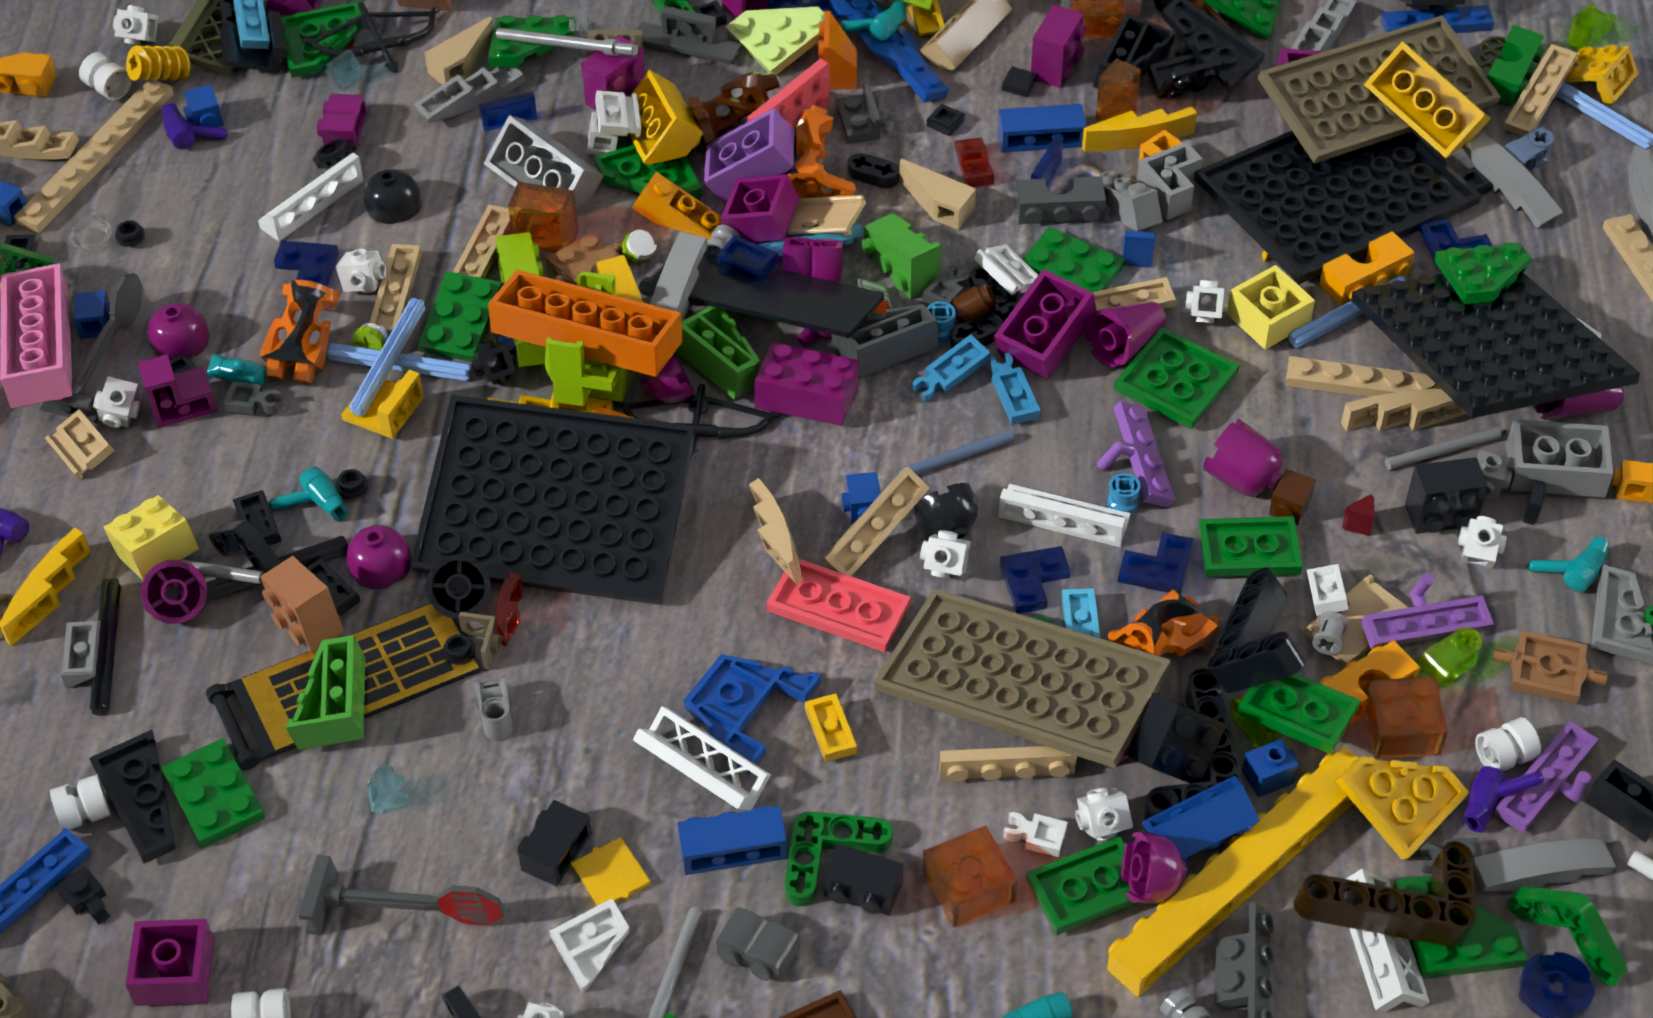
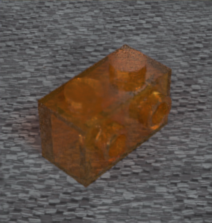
M1070 0L1069 9L1084 13L1083 24H1086V32L1083 39L1113 38L1126 13L1125 0Z
M1115 59L1099 77L1095 119L1104 121L1131 110L1134 113L1136 112L1140 78L1139 68Z

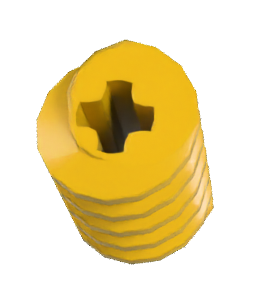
M136 45L130 49L127 55L126 70L129 78L134 81L139 78L143 81L148 79L152 81L158 79L162 81L168 79L171 81H176L177 79L184 81L190 73V60L187 52L179 46L153 47L146 45L143 47Z

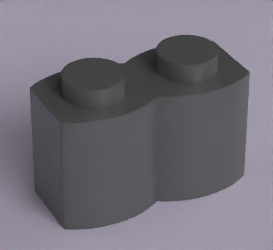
M737 907L717 938L716 945L718 954H720V958L725 963L734 967L738 965L749 967L756 977L764 981H769L770 979L781 981L800 949L799 935L791 929L778 923L767 921L754 912Z

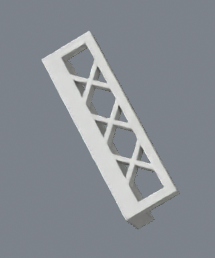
M351 153L258 220L260 229L277 241H281L363 182L359 156Z
M1009 484L1007 489L1003 488L999 501L1000 518L1121 547L1130 519V513L1013 484Z
M662 706L650 729L639 728L633 738V741L737 809L752 810L771 774L665 706ZM667 718L675 722L677 737L667 739L659 734ZM684 729H686L690 733L685 734ZM697 736L701 739L704 753L693 756L688 751L686 739ZM679 741L680 747L674 743ZM710 746H712L713 748H715V749H717V750L711 751ZM723 753L728 758L730 771L719 773L715 770L712 756ZM705 758L706 764L700 760ZM736 762L743 767L737 768ZM751 771L758 776L750 793L741 787L738 773ZM732 776L733 782L726 777Z
M1360 869L1346 878L1348 880L1391 887L1388 878L1364 869ZM1349 928L1375 1010L1385 1013L1403 1001L1419 1007L1430 1003L1409 939Z

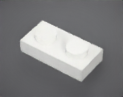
M1339 564L1307 570L1316 616L1326 611L1338 613L1349 610Z

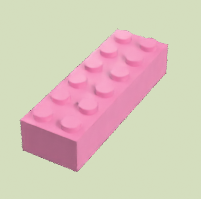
M60 263L1 275L0 380L10 408L27 407L35 403L61 400L65 397L73 396L70 295Z

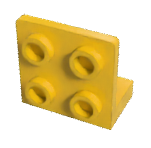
M1609 45L1603 48L1588 46L1577 52V60L1564 82L1596 81L1597 90L1601 95L1603 104H1614L1638 75V71L1629 46Z
M408 370L404 377L396 383L385 379L363 417L352 414L348 405L341 414L342 420L394 439L424 398L420 373Z

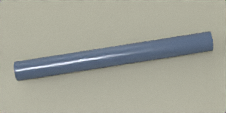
M1007 430L910 464L908 467L916 475L1013 442L1015 440L1014 434L1011 430ZM904 467L899 468L898 473H900Z

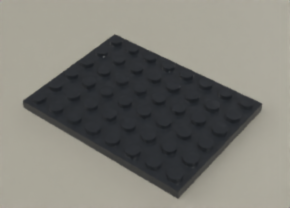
M1291 130L1195 171L1194 180L1298 284L1321 275L1323 264L1346 253L1353 260L1366 255L1369 242L1391 231L1401 239L1479 204L1481 194L1413 132L1313 163Z
M1523 272L1517 274V280L1507 289L1502 288L1499 291V297L1493 302L1464 304L1444 274L1423 275L1417 279L1393 281L1391 284L1367 286L1364 289L1352 291L1351 302L1471 418L1638 384L1640 372Z
M451 395L410 564L411 570L429 573L433 566L446 556L462 554L471 556L482 563L489 574L490 582L661 605L696 434L695 426Z

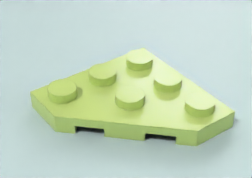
M819 7L748 10L725 28L728 34L740 43L769 73L773 72L777 75L818 43V41L822 40L819 39V22H824L825 13Z

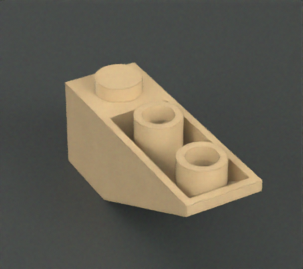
M489 16L424 52L428 74L441 85L457 75L463 80L468 78L491 45L494 29L492 18Z
M905 159L900 160V183L933 220L959 230L975 210L976 189Z

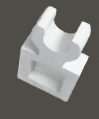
M1009 813L1008 823L1016 825L1018 828L1011 829L1005 827L1004 839L1011 842L1023 839L1026 840L1025 849L1059 857L1067 831V821L1035 813L1033 820L1028 821L1020 813Z

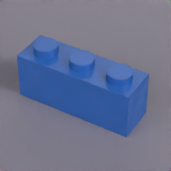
M1082 104L999 109L998 134L1002 153L1082 147L1083 131L1087 127Z
M1234 775L1142 821V824L1147 833L1163 835L1171 840L1178 848L1182 860L1186 863L1191 855L1201 850H1212L1221 844V840L1233 834L1241 835L1252 829L1253 824L1260 820L1243 785Z
M761 806L749 811L737 813L730 811L718 816L706 818L692 817L686 821L677 822L685 875L788 859L787 839L780 806Z

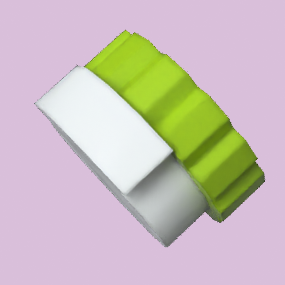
M635 230L625 237L621 247L623 254L626 255L628 260H632L634 263H644L653 255L657 245L654 244V240L648 232Z
M365 323L355 330L351 338L352 346L381 350L389 334L382 324L378 326L374 323Z

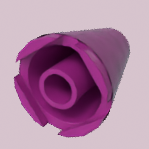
M1144 302L1096 311L1088 317L1085 324L1086 341L1091 340L1094 350L1091 351L1092 354L1102 364L1109 367L1126 364L1152 339L1161 327H1164L1166 323L1165 312L1156 302Z
M1619 387L1534 405L1536 413H1542L1543 416L1540 418L1544 420L1613 411L1622 404L1624 389Z

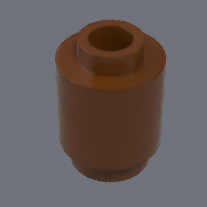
M987 284L982 286L976 285L953 298L955 318L959 322L962 320L965 322L992 311V307L997 304V301Z

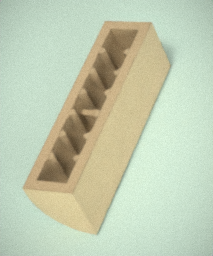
M968 0L920 51L933 65L945 70L956 69L1012 10V7L1007 0Z

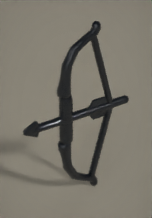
M359 2L358 7L362 13L361 15L313 39L304 38L302 42L305 45H311L326 56L336 58L362 57L364 54L381 51L387 62L385 67L391 72L396 73L398 62L393 61L387 49L400 45L407 46L416 40L424 38L434 28L435 14L439 12V8L434 7L431 11L368 12L365 4ZM429 16L428 25L416 33L382 39L377 30L380 26L377 18ZM359 21L365 30L371 31L376 40L345 50L327 49L318 44V42Z
M700 384L697 395L679 402H690L688 410L693 413L692 424H677L695 426L696 434L690 459L692 460L699 452L698 449H695L697 436H718L719 439L749 436L761 432L773 418L780 417L781 413L765 412L704 396L705 385ZM658 400L635 403L616 401V406L622 408L625 415L634 418L637 417L632 414L630 409L669 405ZM709 403L764 417L760 423L746 428L700 424L701 414L708 411Z

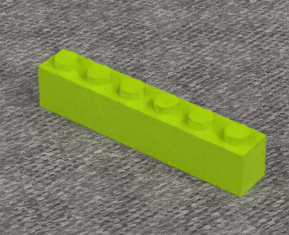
M530 232L495 236L497 262L502 285L507 282L516 270L544 277L538 243L532 244ZM513 338L519 367L545 364L546 347Z

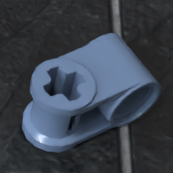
M1536 128L1521 138L1508 143L1504 149L1531 172L1548 162L1550 156L1548 149L1553 145L1554 135L1547 129Z

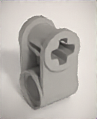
M506 675L501 676L500 680L485 683H480L478 680L473 681L485 736L494 741L506 739L513 732L510 709L511 700Z

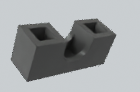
M1102 176L1074 177L1073 190L1066 194L1051 192L1046 186L1045 179L1017 180L1015 201L1018 224L1104 221L1106 198Z

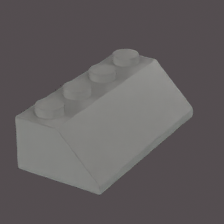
M511 115L508 116L484 162V165L558 220H562L590 201L604 176L532 122Z

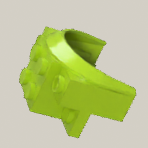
M585 271L578 274V286L616 295L615 276ZM550 337L546 339L545 369L553 382L554 402L584 406L588 397L609 401H623L636 371L584 358V342L582 341L569 343L552 340Z

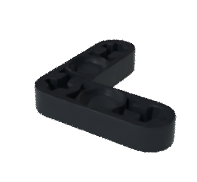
M981 265L974 267L970 272V288L976 285L982 286L987 284L986 280H988V286L993 294L1002 295L1006 299L997 301V304L992 307V311L955 326L951 330L950 345L952 348L970 334L983 346L995 342L994 335L1020 301L1015 294L1011 295ZM986 324L994 325L997 329L993 331H986L981 327Z
M247 520L222 524L209 534L212 545L219 553L226 557L245 554L257 571L266 573L282 563L259 531Z

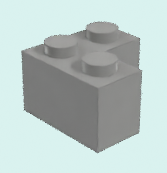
M1188 142L1139 160L1137 181L1157 190L1161 214L1166 220L1191 211L1194 185L1198 184L1194 180L1195 171L1201 169L1203 159Z

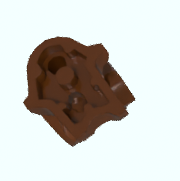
M751 71L722 85L720 87V94L706 102H700L698 97L687 98L688 108L703 133L700 142L704 151H706L708 143L716 140V135L721 129L730 125L732 130L740 127L738 122L741 118L749 116L769 100L767 92L779 88V82L775 73L761 74L757 71ZM735 88H741L743 94L739 97H733L731 91ZM720 105H726L729 107L730 112L725 116H720L716 109Z

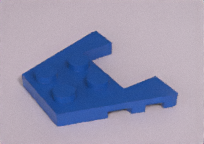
M721 654L684 699V708L712 737L758 765L766 755V746L741 732L775 689L805 704V701H808L821 684V675L809 672L808 675L794 673L793 668L783 666L780 669L764 667L762 662ZM745 771L749 775L752 773L751 771Z

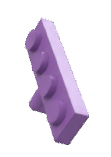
M1120 400L1113 409L1124 442H1115L1100 458L1097 466L1102 471H1106L1121 454L1129 456L1135 476L1141 484L1140 492L1143 501L1169 508L1176 500L1145 408L1138 404H1131Z
M1424 573L1410 590L1414 607L1367 614L1360 620L1371 650L1376 646L1383 647L1393 640L1398 645L1485 631L1489 630L1494 623L1483 595L1427 604L1424 594L1434 583V577L1429 573Z
M1569 721L1524 774L1540 772L1544 776L1543 783L1507 795L1496 807L1494 815L1524 834L1558 792L1573 802L1582 801L1591 780L1590 774L1586 771H1580L1573 785L1567 781L1594 750L1599 739Z

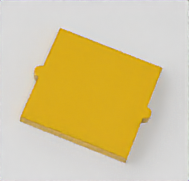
M621 837L600 848L594 847L593 852L571 862V867L597 906L610 899H613L615 903L621 900L627 901L630 895L651 885L647 875Z

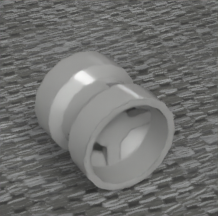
M718 225L712 232L711 239L707 241L709 245L705 252L731 258L732 251L736 250L740 244V235L734 228L728 225Z
M1183 987L1173 992L1160 1007L1161 1012L1166 1018H1211V1015L1203 1006H1198L1195 1003L1196 997L1188 987Z

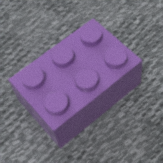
M773 108L706 145L704 183L725 204L737 178L785 174L794 165L795 129Z

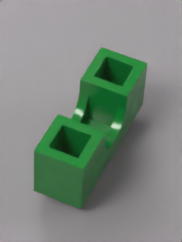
M1516 25L1512 26L1504 42L1499 59L1496 58L1487 76L1501 96L1500 102L1513 106L1517 96L1522 94L1528 84L1526 79L1530 80L1536 70L1537 65L1534 62L1539 64L1545 48L1541 47L1544 35Z

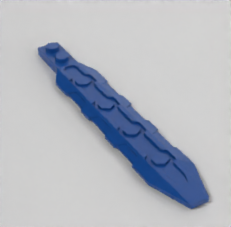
M829 0L833 4L834 10L841 18L847 21L875 18L886 10V6L881 0ZM899 26L892 36L883 41L874 39L869 30L856 31L860 36V40L870 52L896 69L924 103L947 98L948 87L921 58L919 43L905 27Z

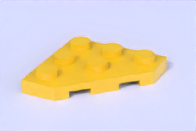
M1364 756L1355 759L1335 780L1401 860L1409 858L1469 794V791L1447 766L1417 765L1414 762L1382 761Z

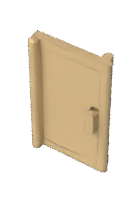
M864 196L800 198L787 235L844 233L845 236H851V227L866 204Z
M1371 574L1346 593L1349 610L1338 612L1343 614L1349 622L1346 631L1341 637V651L1338 654L1331 655L1341 663L1342 669L1349 662L1358 660L1370 649L1360 621L1364 615L1409 608L1374 582V577ZM1321 615L1302 629V633L1311 640L1319 632V619Z

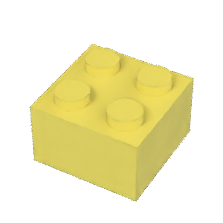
M1274 265L1230 290L1226 314L1266 350L1289 337L1291 331L1311 322L1315 300L1278 266Z
M159 495L143 501L140 506L126 514L117 516L111 523L103 527L116 555L142 580L155 565L166 560H182L199 549L187 520Z

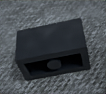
M1614 759L1595 780L1586 803L1646 843L1653 835V784Z
M553 800L548 809L542 810L538 815L535 828L529 837L525 836L518 846L517 854L521 871L557 887L571 867V862L576 859L592 835L590 816Z
M837 844L823 877V894L839 904L848 903L861 907L871 914L881 913L890 916L903 883V863Z

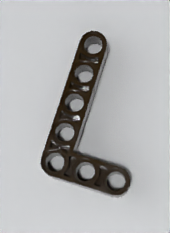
M1450 841L1443 846L1431 868L1432 895L1322 874H1312L1304 880L1293 903L1294 909L1298 915L1310 921L1456 947L1464 941L1476 921L1473 853L1467 845L1459 841Z

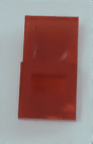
M982 137L954 141L958 163L965 184L970 187L994 184V173L988 162V150Z
M509 571L503 582L496 607L498 633L501 634V645L507 646L521 623L518 604L524 595L521 575Z

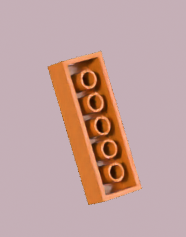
M516 270L488 302L492 333L546 347L547 337H550L552 340L569 343L582 341L584 342V358L654 377L659 374L683 342L681 312L521 270Z

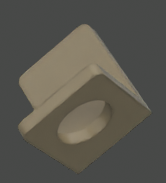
M460 612L459 621L464 635L484 637L481 657L484 669L489 670L494 653H499L502 641L496 616ZM468 622H479L483 624L485 628H473L468 624Z

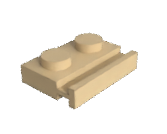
M80 409L55 428L57 430L56 433L51 437L49 435L45 437L52 448L80 480L84 477L82 474L88 469L93 470L115 451Z

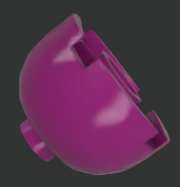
M172 303L161 307L152 315L147 328L150 345L154 349L155 354L158 357L168 354L169 360L183 353L187 356L192 353L195 356L199 355L208 346L210 339L203 315L196 308L185 303Z
M676 353L672 355L656 377L643 374L644 377L639 379L647 396L652 393L658 401L665 404H676L695 395L683 366L674 358L677 356Z
M384 525L366 527L354 535L347 547L349 573L362 587L370 589L391 587V582L399 577L401 580L404 579L410 570L412 558L410 549L403 535L391 527Z
M166 560L155 565L145 575L141 584V601L145 610L155 620L166 624H182L193 619L203 609L207 598V584L202 573L192 564L181 560Z
M1135 832L1132 836L1136 837L1134 843L1127 842L1122 858V882H1129L1131 892L1125 891V894L1134 903L1163 902L1175 893L1181 881L1184 880L1186 875L1185 862L1182 860L1176 845L1165 836L1155 833Z

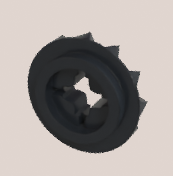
M336 139L322 146L316 152L313 161L317 168L329 169L351 153H354L357 148L352 139Z

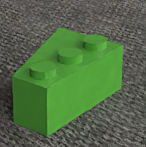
M891 213L863 226L862 246L866 254L872 255L878 262L882 272H887L893 279L897 289L903 291L911 300L923 294L929 285L940 276L941 245L937 242L929 243L926 241L927 236L924 233H914L911 231L912 225Z
M710 306L682 321L683 342L675 352L735 400L755 389V379L759 371L760 360L746 338L740 336L736 329V322L733 318L730 319L725 309Z
M354 635L322 640L308 672L309 681L304 693L300 692L298 696L296 713L293 719H289L286 726L298 750L364 739L365 656Z

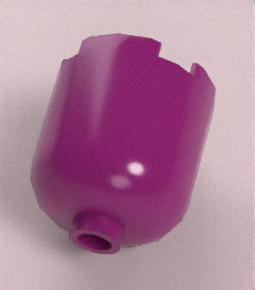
M1238 419L1236 424L1232 422L1216 440L1214 445L1219 449L1213 459L1208 456L1206 457L1203 470L1247 497L1258 496L1268 488L1274 490L1283 476L1280 473L1283 465V456L1280 449L1242 420Z

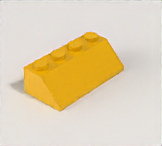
M1404 42L1397 46L1364 84L1365 87L1445 158H1448L1470 142L1491 119Z
M649 69L632 92L637 94L641 122L640 137H636L635 133H629L643 162L647 165H652L687 156L691 149L699 144L703 133L676 85Z

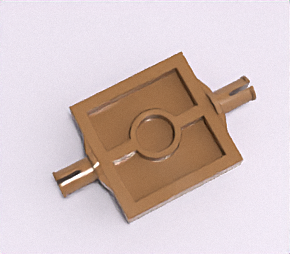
M591 232L546 257L547 267L556 273V276L551 279L577 285V277L581 272L598 273L596 262L621 256L619 253L623 250L621 246L625 237L612 244H607Z
M1524 630L1520 631L1518 643L1514 651L1494 646L1491 660L1511 664L1513 674L1510 689L1573 704L1578 703L1581 687L1585 681L1605 686L1608 674L1607 671L1588 668L1586 660L1587 644Z

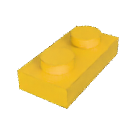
M837 694L805 701V711L824 761L828 762L857 754V745Z

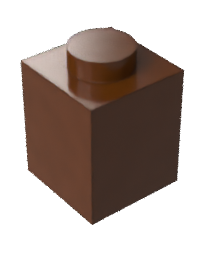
M1286 469L1272 495L1269 515L1274 517L1294 516L1295 524L1299 525L1312 499L1316 479Z

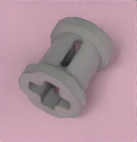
M1334 611L1322 613L1319 619V632L1315 634L1312 640L1313 647L1322 654H1338L1342 649V634L1348 627L1349 622L1343 614Z

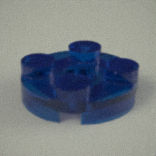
M1554 952V955L1542 956L1543 953H1540L1529 959L1520 976V990L1518 993L1520 1000L1531 1011L1542 1018H1580L1587 1012L1595 995V986L1592 985L1590 980L1591 973L1584 963L1564 952ZM1557 981L1561 982L1564 992L1553 991L1548 982L1551 984H1555Z

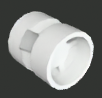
M95 52L90 54L80 66V79L108 100L115 101L121 99L127 94L132 85V80L129 78L126 68L115 63L103 53Z
M1522 717L1501 725V728H1492L1481 732L1475 739V746L1481 763L1484 766L1495 767L1502 772L1515 767V764L1521 765L1534 760L1541 754V744L1535 728L1527 719Z
M98 774L79 780L76 787L66 784L50 789V796L62 831L65 828L71 830L82 826L85 819L95 822L111 816L107 798Z
M269 989L263 993L262 997H259L255 991L234 993L231 1004L232 1018H291L287 989Z

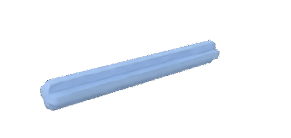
M1563 82L1555 95L1633 143L1640 145L1643 149H1649L1653 145L1652 133L1568 83Z
M1398 276L1383 285L1391 284L1393 281L1406 280L1403 276ZM1349 301L1291 331L1288 342L1293 348H1299L1364 313L1354 303Z
M412 298L408 302L350 403L349 408L352 414L363 417L367 413L425 310L423 300Z
M330 343L327 349V356L329 360L372 367L381 350ZM404 353L399 354L391 369L403 372L412 370L423 375L468 381L471 375V365L468 363Z

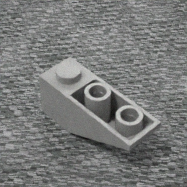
M1106 171L1100 174L1103 179L1106 203L1125 226L1140 231L1163 222L1156 189L1119 174L1117 171Z

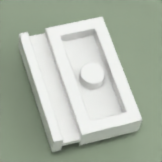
M596 91L595 102L599 134L627 136L628 133H635L636 137H640L641 122L637 94L632 93L631 97L625 96L623 92Z
M1006 244L989 247L985 252L979 249L974 257L1011 295H1014L1016 291L1019 293L1027 292L1038 277V274Z

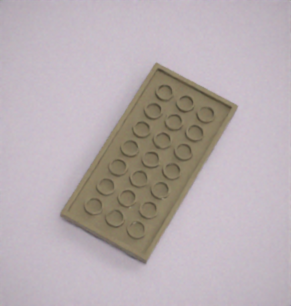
M1443 15L1260 71L1257 78L1313 163L1415 131L1364 86L1366 81L1401 42L1410 46L1480 109L1497 104L1501 96Z
M933 589L873 683L875 691L1116 769L1141 724L1153 694H1158L1172 669L1170 659Z

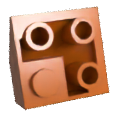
M825 11L824 22H819V39H824V41H818V57L829 63V89H857V49L832 13Z

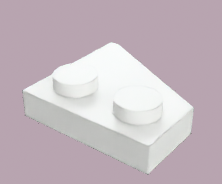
M610 899L550 930L552 941L582 993L588 990L628 935L629 926L614 900Z

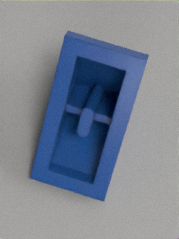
M1124 231V266H1152L1155 233Z

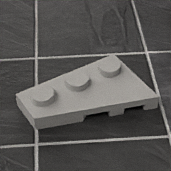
M1603 564L1598 577L1591 648L1653 665V643L1651 640L1653 632L1650 623H1645L1644 601L1635 573Z

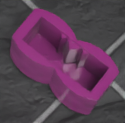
M331 93L328 101H324L323 118L319 119L317 123L318 136H322L323 145L341 138L352 139L355 146L358 145L361 129L367 114L364 95Z
M785 238L783 243V270L834 282L841 281L843 274V241L834 239Z

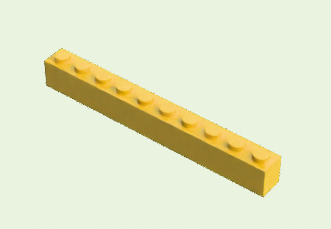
M1345 746L1335 754H1327L1320 762L1316 771L1312 774L1310 772L1304 774L1298 781L1296 788L1289 794L1284 792L1267 814L1264 812L1258 815L1260 821L1253 824L1251 830L1241 835H1235L1224 852L1213 854L1199 874L1189 875L1174 896L1158 904L1157 911L1149 918L1143 916L1134 925L1132 933L1125 939L1120 937L1115 940L1108 950L1107 970L1137 997L1142 995L1354 804L1335 780L1359 757Z

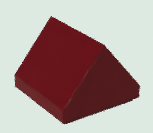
M1372 494L1346 507L1342 525L1344 530L1370 536L1374 520V496Z

